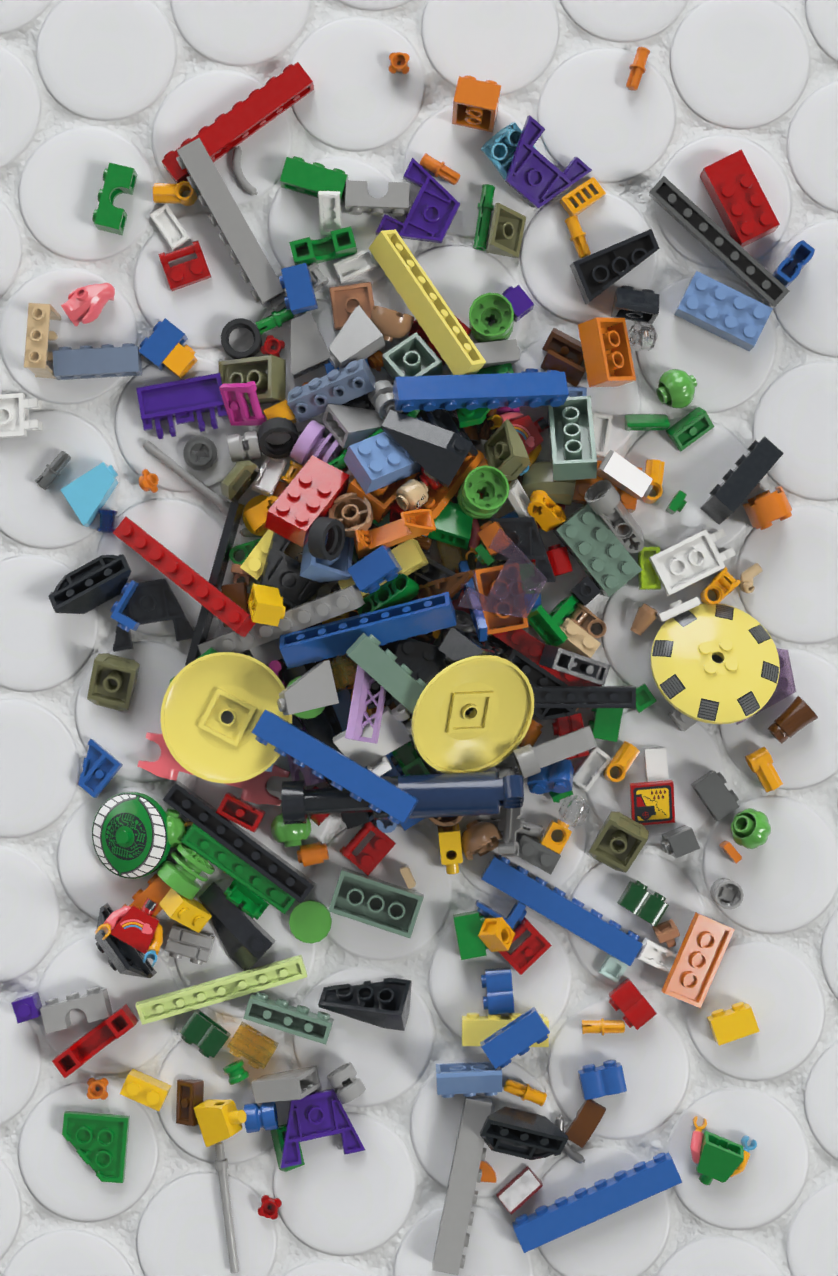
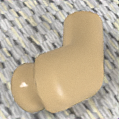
M755 563L741 574L740 589L745 593H752L754 591L753 578L763 571L758 563Z

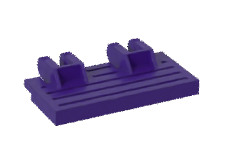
M216 373L136 388L144 431L152 430V420H155L158 439H164L161 421L168 420L169 433L171 437H175L174 416L176 417L177 425L195 422L194 412L197 414L200 432L205 431L206 426L203 413L210 412L211 426L213 429H218L215 408L218 410L219 417L228 416L219 389L222 385L221 374Z

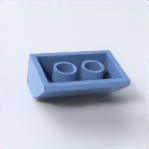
M328 533L326 535L325 545L327 543ZM345 537L344 547L340 555L332 561L313 557L309 552L307 542L303 547L300 576L317 582L348 580L351 576L347 569L352 566L353 538Z
M491 1062L436 1064L437 1095H442L443 1098L454 1097V1094L473 1097L476 1096V1093L494 1096L497 1095V1092H502V1068L499 1066L495 1069Z

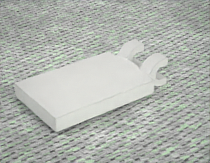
M23 393L0 394V438L27 437V430L42 431V421L38 419L29 420V409L42 410V401H38L37 398L25 399V394Z
M723 528L710 535L707 530H704L649 558L667 596L725 568L723 561L736 555L733 547L719 553L714 543L726 536Z
M399 704L392 710L386 706L383 709L377 744L345 738L346 730L333 737V743L346 757L366 767L412 740V719L403 724L402 721L410 718V715L407 712L408 709L402 704ZM370 723L363 728L362 737L372 738L373 728Z

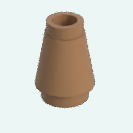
M643 603L642 607L639 606L630 630L641 636L655 621L658 611Z

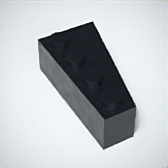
M652 229L579 259L570 265L585 304H588L660 249Z
M765 436L759 442L755 440L747 448L750 452L746 456L743 454L735 462L737 467L734 470L730 469L723 476V483L721 485L717 484L709 493L711 496L700 508L719 525L735 512L784 454Z

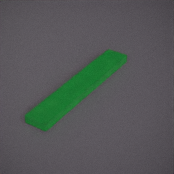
M194 823L180 840L285 914L296 900Z

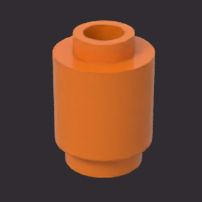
M532 719L525 737L518 746L523 747L530 744L533 747L542 733L540 730L543 726Z
M316 842L301 845L300 850L297 851L298 862L303 863L304 867L329 860L326 843Z

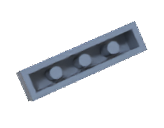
M132 343L122 344V347H114V345L110 344L101 345V348L80 346V349L74 350L71 347H59V350L53 351L54 377L58 380L142 376L140 348Z

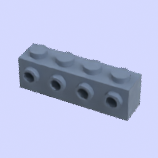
M364 358L352 361L339 370L334 369L321 378L312 379L308 384L294 387L288 392L287 404L301 423L324 413L328 404L342 405L375 390L376 378Z

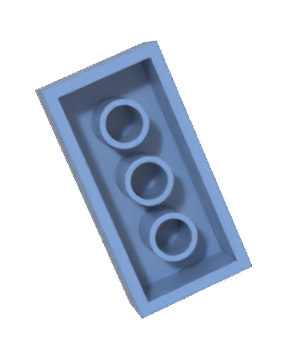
M696 271L674 315L750 351L755 346L773 308Z
M385 432L350 445L344 457V462L365 494L421 472V465L417 461L413 462L409 458L410 454L402 446H398Z

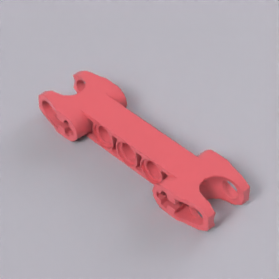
M147 732L145 738L154 741L160 746L161 756L155 762L140 760L137 767L145 769L158 777L174 781L177 780L179 771L191 774L172 756L165 743L163 734ZM274 764L272 772L264 771L246 781L224 784L243 789L240 797L242 800L255 804L281 806V799L268 792L267 781L272 776L288 778L290 771Z

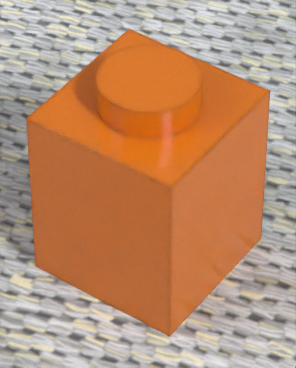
M490 520L480 527L481 531L477 533L489 553L493 556L512 544L499 522L496 521L492 523Z

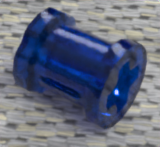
M98 510L100 525L97 531L113 533L115 530V516L118 511Z

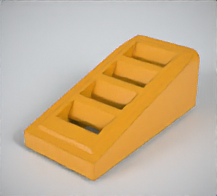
M592 177L562 197L560 204L570 217L579 215L606 195V192L597 180ZM591 184L597 190L598 194L595 195L589 188ZM583 190H586L588 192V194L591 196L590 199L586 197V195L583 193ZM578 194H579V195L581 196V198L585 201L583 204H582L581 201L577 198V195H578ZM571 199H573L576 202V204L578 205L577 208H575V206L572 204V202L570 201Z

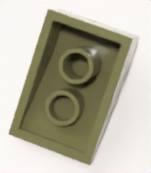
M267 355L219 361V373L221 374L222 384L254 381L257 386L256 394L259 404L278 403L286 400L285 359ZM244 393L247 404H251L248 393Z

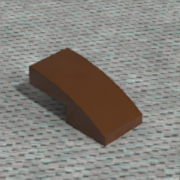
M592 1099L585 1100L577 1111L576 1118L565 1132L569 1138L568 1140L583 1148L601 1121L606 1108Z

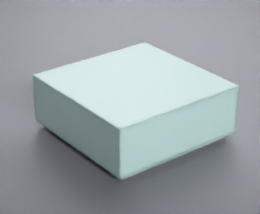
M608 954L598 972L618 983L628 965Z

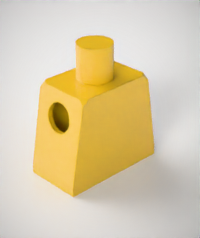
M459 823L452 827L437 826L441 865H446L447 874L459 873L458 863H463Z
M208 1099L194 1107L206 1147L232 1137L242 1130V1123L246 1121L245 1111L237 1110L233 1100Z

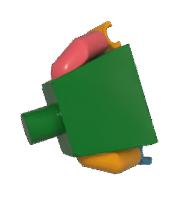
M456 497L455 503L449 501L438 517L434 519L436 530L430 532L428 538L466 550L469 546L470 550L465 554V559L468 560L469 553L477 554L475 548L480 544V537L477 533L481 531L478 519L471 518L462 511Z
M697 1116L693 1118V1125L696 1129L692 1133L690 1149L692 1160L696 1163V1171L701 1173L699 1176L700 1182L710 1185L713 1179L723 1183L729 1177L743 1172L750 1157L749 1151L757 1147V1142L753 1139L751 1144L747 1146V1141L749 1140L747 1135L742 1137V1145L706 1130L703 1134L702 1129L706 1127L707 1121L703 1118V1124L697 1126Z

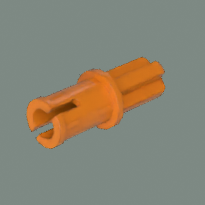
M645 47L637 48L633 64L629 67L631 71L626 83V87L629 90L636 91L638 89L642 74L646 71L645 65L650 50Z
M427 153L424 154L420 161V165L434 173L435 177L439 176L452 185L458 183L461 175L447 167L445 162L441 163Z

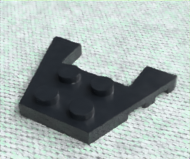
M534 517L490 518L492 523L495 521L499 522L512 543L494 555L497 560H535L536 582H556V577ZM477 560L476 569L490 567L487 564L483 566L479 562V560Z
M273 532L260 585L278 588L280 596L283 597V602L293 608L304 604L317 593L319 588L330 581L317 582L301 577V563L284 553L290 540Z
M164 578L138 584L122 613L137 621L140 625L173 620L176 641L192 639L194 630L168 581ZM116 625L113 652L134 649L131 630L127 632Z

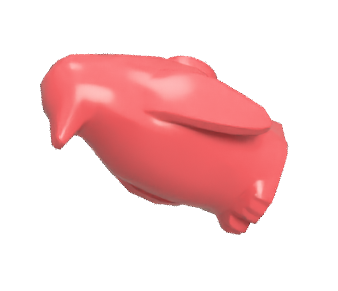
M110 283L81 287L69 294V300L61 306L75 326H78L81 321L83 324H87L98 318L109 300L114 301L115 289Z

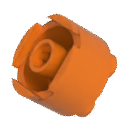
M782 486L775 487L776 491L772 493L767 490L748 499V503H742L753 528L756 527V529L760 528L763 530L772 526V521L780 519L782 521L792 516V508Z

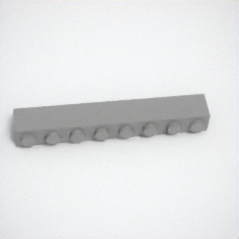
M200 138L178 149L179 157L176 160L182 170L186 168L190 176L187 177L188 182L193 189H198L200 195L197 197L203 208L208 207L211 213L208 215L214 227L218 225L222 233L219 234V237L225 246H230L232 252L229 254L235 265L240 264L243 270L240 274L245 283L250 282L253 290L250 292L255 301H260L264 305L279 297L285 290L282 289L279 279Z
M354 584L286 610L283 619H280L278 627L256 623L245 638L235 631H231L198 645L201 655L210 648L217 652L240 653L280 638V635L299 631L357 609L364 605L365 602L357 585Z
M476 1095L465 1097L432 1262L433 1271L458 1275L459 1268H464L465 1255H462L463 1248L468 1247L470 1234L467 1233L468 1225L472 1226L474 1212H471L472 1204H476L478 1191L475 1190L476 1182H481L482 1169H479L480 1162L485 1161L487 1148H483L485 1141L480 1136V1131L487 1117L495 1111V1106L492 1105L491 1098Z

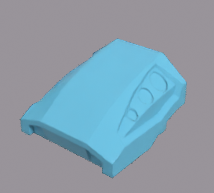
M515 122L501 129L481 148V151L491 160L504 180H506L522 133Z

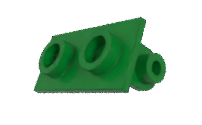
M235 879L224 892V895L227 896L226 899L237 907L240 903L244 904L241 910L250 916L251 919L255 918L258 920L269 906L261 897Z

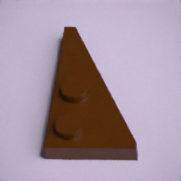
M472 570L428 582V584L419 585V593L411 601L449 592L452 599L475 574Z

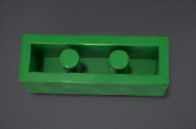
M287 157L281 174L280 185L282 188L318 198L319 191L340 192V204L342 205L348 174L337 168L333 170L327 169L323 164L317 162L313 164L307 163L300 157Z

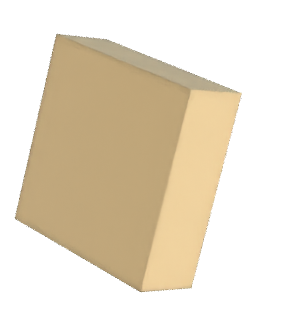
M409 866L400 867V872L408 889L415 887L416 882Z

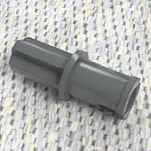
M61 451L50 465H46L47 468L35 482L46 490L50 483L57 476H60L59 472L71 460L70 455L65 451Z

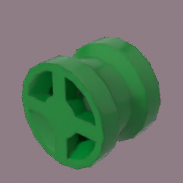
M243 1059L232 1062L223 1068L224 1073L229 1076L228 1082L230 1085L241 1082L249 1077L248 1071L243 1067Z

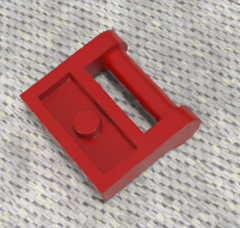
M198 240L192 242L193 244L173 252L158 254L172 291L211 278ZM193 253L197 254L198 258L173 267L169 265L170 261Z
M370 821L365 823L346 847L343 846L339 851L369 876L394 847L396 842ZM370 831L375 833L374 837L362 851L355 856L352 852Z
M526 917L513 930L515 936L512 943L526 930L531 934L511 954L508 951H498L520 975L552 946Z

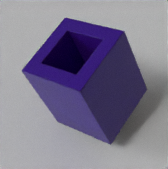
M517 285L515 288L511 286L502 293L512 305L516 322L533 310L534 303L520 285Z
M38 992L17 998L11 1003L18 1024L41 1015L40 1008L42 1003Z

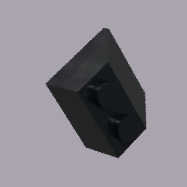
M631 286L617 287L611 317L653 324L659 314V294H655L653 290L649 289L637 291L633 290L634 288Z

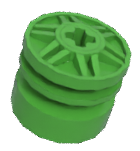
M498 293L480 295L473 301L469 311V325L472 330V336L479 343L509 339L513 332L514 311L511 303L506 297ZM491 320H495V323H493L492 326L488 325V323H490Z
M486 465L476 467L469 472L458 490L457 499L459 507L466 515L474 519L483 520L492 517L502 507L509 495L508 480L495 467Z
M179 843L176 848L180 853L176 851L171 853L176 864L166 860L157 871V874L173 890L192 900L201 889L196 878L206 882L208 876L205 873L212 875L215 868L208 860L184 843Z

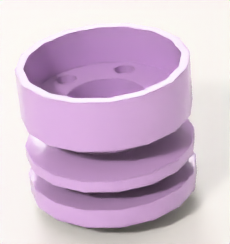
M313 419L295 443L290 458L303 465L313 455L329 463L339 457L342 447L337 440L333 442L335 437L332 433L324 438L326 427Z

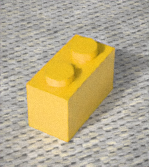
M259 584L252 585L248 600L252 622L278 627L279 621L284 618L286 610L285 606H283V597L280 596L279 589Z
M172 888L159 903L171 919L198 933L212 917L200 902L195 899H188Z
M744 1002L735 1003L731 1006V1009L725 1011L718 1009L713 1011L711 1016L707 1017L715 1042L719 1046L760 1032L749 1004H744Z
M132 1068L125 1080L120 1095L160 1111L172 1085Z

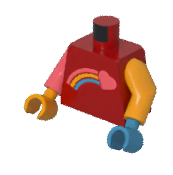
M506 412L487 418V421L492 420L494 422V426L490 429H495V431L508 419L523 441L531 465L536 461L542 449L541 443L544 441L540 433L549 428L544 417L533 422L529 415L524 416L518 412ZM528 465V466L522 471V473L520 474V476H522L523 474H525V473L529 470V467H530L531 465Z
M147 898L142 908L135 904L132 907L124 906L112 912L105 922L96 929L95 934L99 930H103L105 936L102 940H105L110 934L144 953L143 963H145L147 958H151L153 960L151 967L156 964L157 955L163 943V927L159 924L160 919L153 915L159 904Z

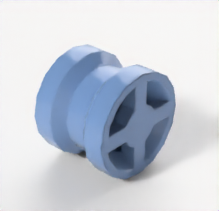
M391 820L376 821L378 829L384 833H390L397 827V824Z

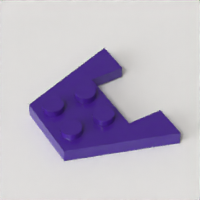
M529 115L526 118L505 182L535 208H540L587 175L592 169L578 157H574L564 172L560 171L533 147L545 131V128Z
M412 157L403 179L421 187L404 223L385 214L377 228L376 235L381 231L396 229L401 238L442 243L460 207V203Z
M334 1089L310 1093L300 1100H290L280 1168L302 1164L299 1142L330 1135L341 1134L344 1154L365 1150Z

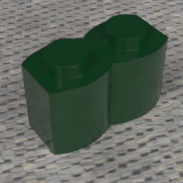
M638 880L635 884L630 881L617 903L656 927L669 904L664 902L666 898L656 891L653 895L647 892L648 886Z
M199 1009L195 1010L180 1031L182 1034L181 1038L190 1045L193 1043L200 1048L199 1052L207 1058L210 1056L214 1058L231 1035L225 1028L214 1022Z

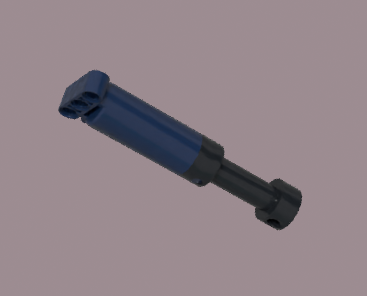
M490 771L382 777L419 799L409 819L499 814L500 806L508 809L520 808L524 802L522 775H508L498 779L497 772ZM305 780L282 781L281 801L284 825L306 824L307 815L373 812L375 820H389L387 818L389 814L382 810L380 813L368 807L369 802L364 799L361 802L349 796L351 792L344 787L342 791L337 788L306 789Z

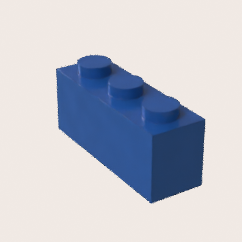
M533 1007L481 1041L480 1044L494 1068L496 1069L499 1066L504 1068L512 1062L511 1058L517 1054L522 1056L530 1050L529 1046L535 1042L540 1044L545 1041L550 1031L536 1008Z

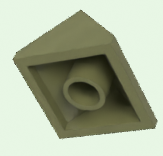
M495 203L486 253L519 258L526 217L500 203Z

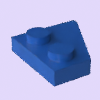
M90 739L88 741L87 757L84 758L83 772L80 774L78 785L93 798H97L123 764L95 740Z

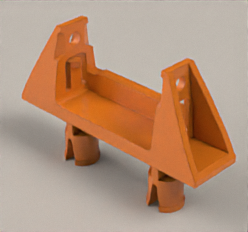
M419 509L400 513L402 519L372 530H354V536L356 535V537H353L358 558L369 555L382 545L390 548L416 537L422 538L421 535L428 536L430 532L436 530L432 510Z

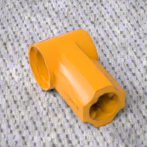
M186 181L178 184L154 183L153 200L154 203L192 206L197 201V193L190 183ZM184 191H191L189 196L181 197Z
M646 460L644 473L653 479L650 485L656 491V497L643 496L642 500L645 503L653 504L662 495L665 462L661 460Z
M624 741L603 771L605 779L610 782L622 781L640 751L632 744ZM614 766L619 770V775L615 779L610 776V769Z
M762 747L745 756L748 766L753 773H756L765 792L775 790L783 784L773 766V759L766 747Z

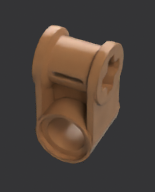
M578 602L576 604L577 608L568 618L596 640L600 639L606 633V624ZM582 613V615L580 616V618H579L578 620H576V618L579 616V614ZM599 624L602 628L601 634L594 635L590 630L591 625Z

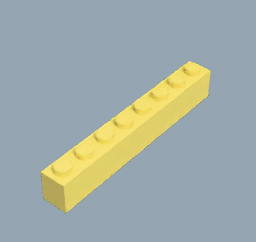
M396 229L381 231L368 248L374 259L379 263L397 293L400 294L408 309L418 321V324L423 328L429 340L441 355V358L452 371V374H477L486 363L483 356Z

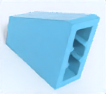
M102 462L60 489L85 527H89L119 483L116 479L118 474L112 465L108 466Z

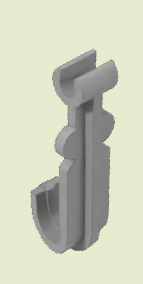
M507 767L500 769L499 778L508 775H521L518 768ZM501 806L500 816L503 819L498 822L497 828L503 833L502 842L498 844V854H501V857L519 856V844L516 841V833L523 828V823L519 820L522 816V807L508 809Z

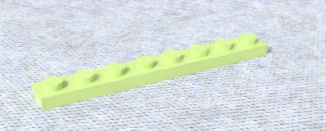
M298 955L136 1002V1009L140 1021L144 1025L307 977V971L302 955Z

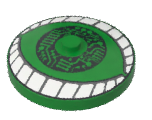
M139 792L117 794L105 801L95 816L92 827L94 849L101 863L113 874L128 879L141 878L155 872L166 860L171 847L168 841L167 815L153 798Z

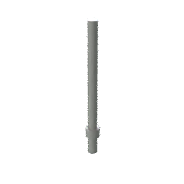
M147 440L144 443L143 447L218 506L221 509L220 512L227 516L230 502L222 500L150 441ZM241 516L239 523L241 526L244 524L243 516Z
M218 1142L215 1144L217 1158L215 1160V1168L219 1175L230 1273H238L239 1266L227 1177L228 1159L225 1158L223 1142Z

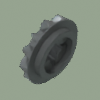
M194 437L186 443L183 457L187 465L194 470H205L212 467L217 460V448L206 437ZM203 447L204 453L209 457H201L198 461V456L192 450L200 451Z

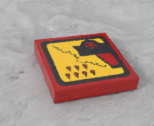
M672 780L630 783L632 820L643 825L675 823L674 784Z

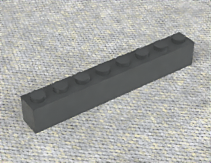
M665 176L651 189L649 196L771 308L774 309L787 295L789 290Z

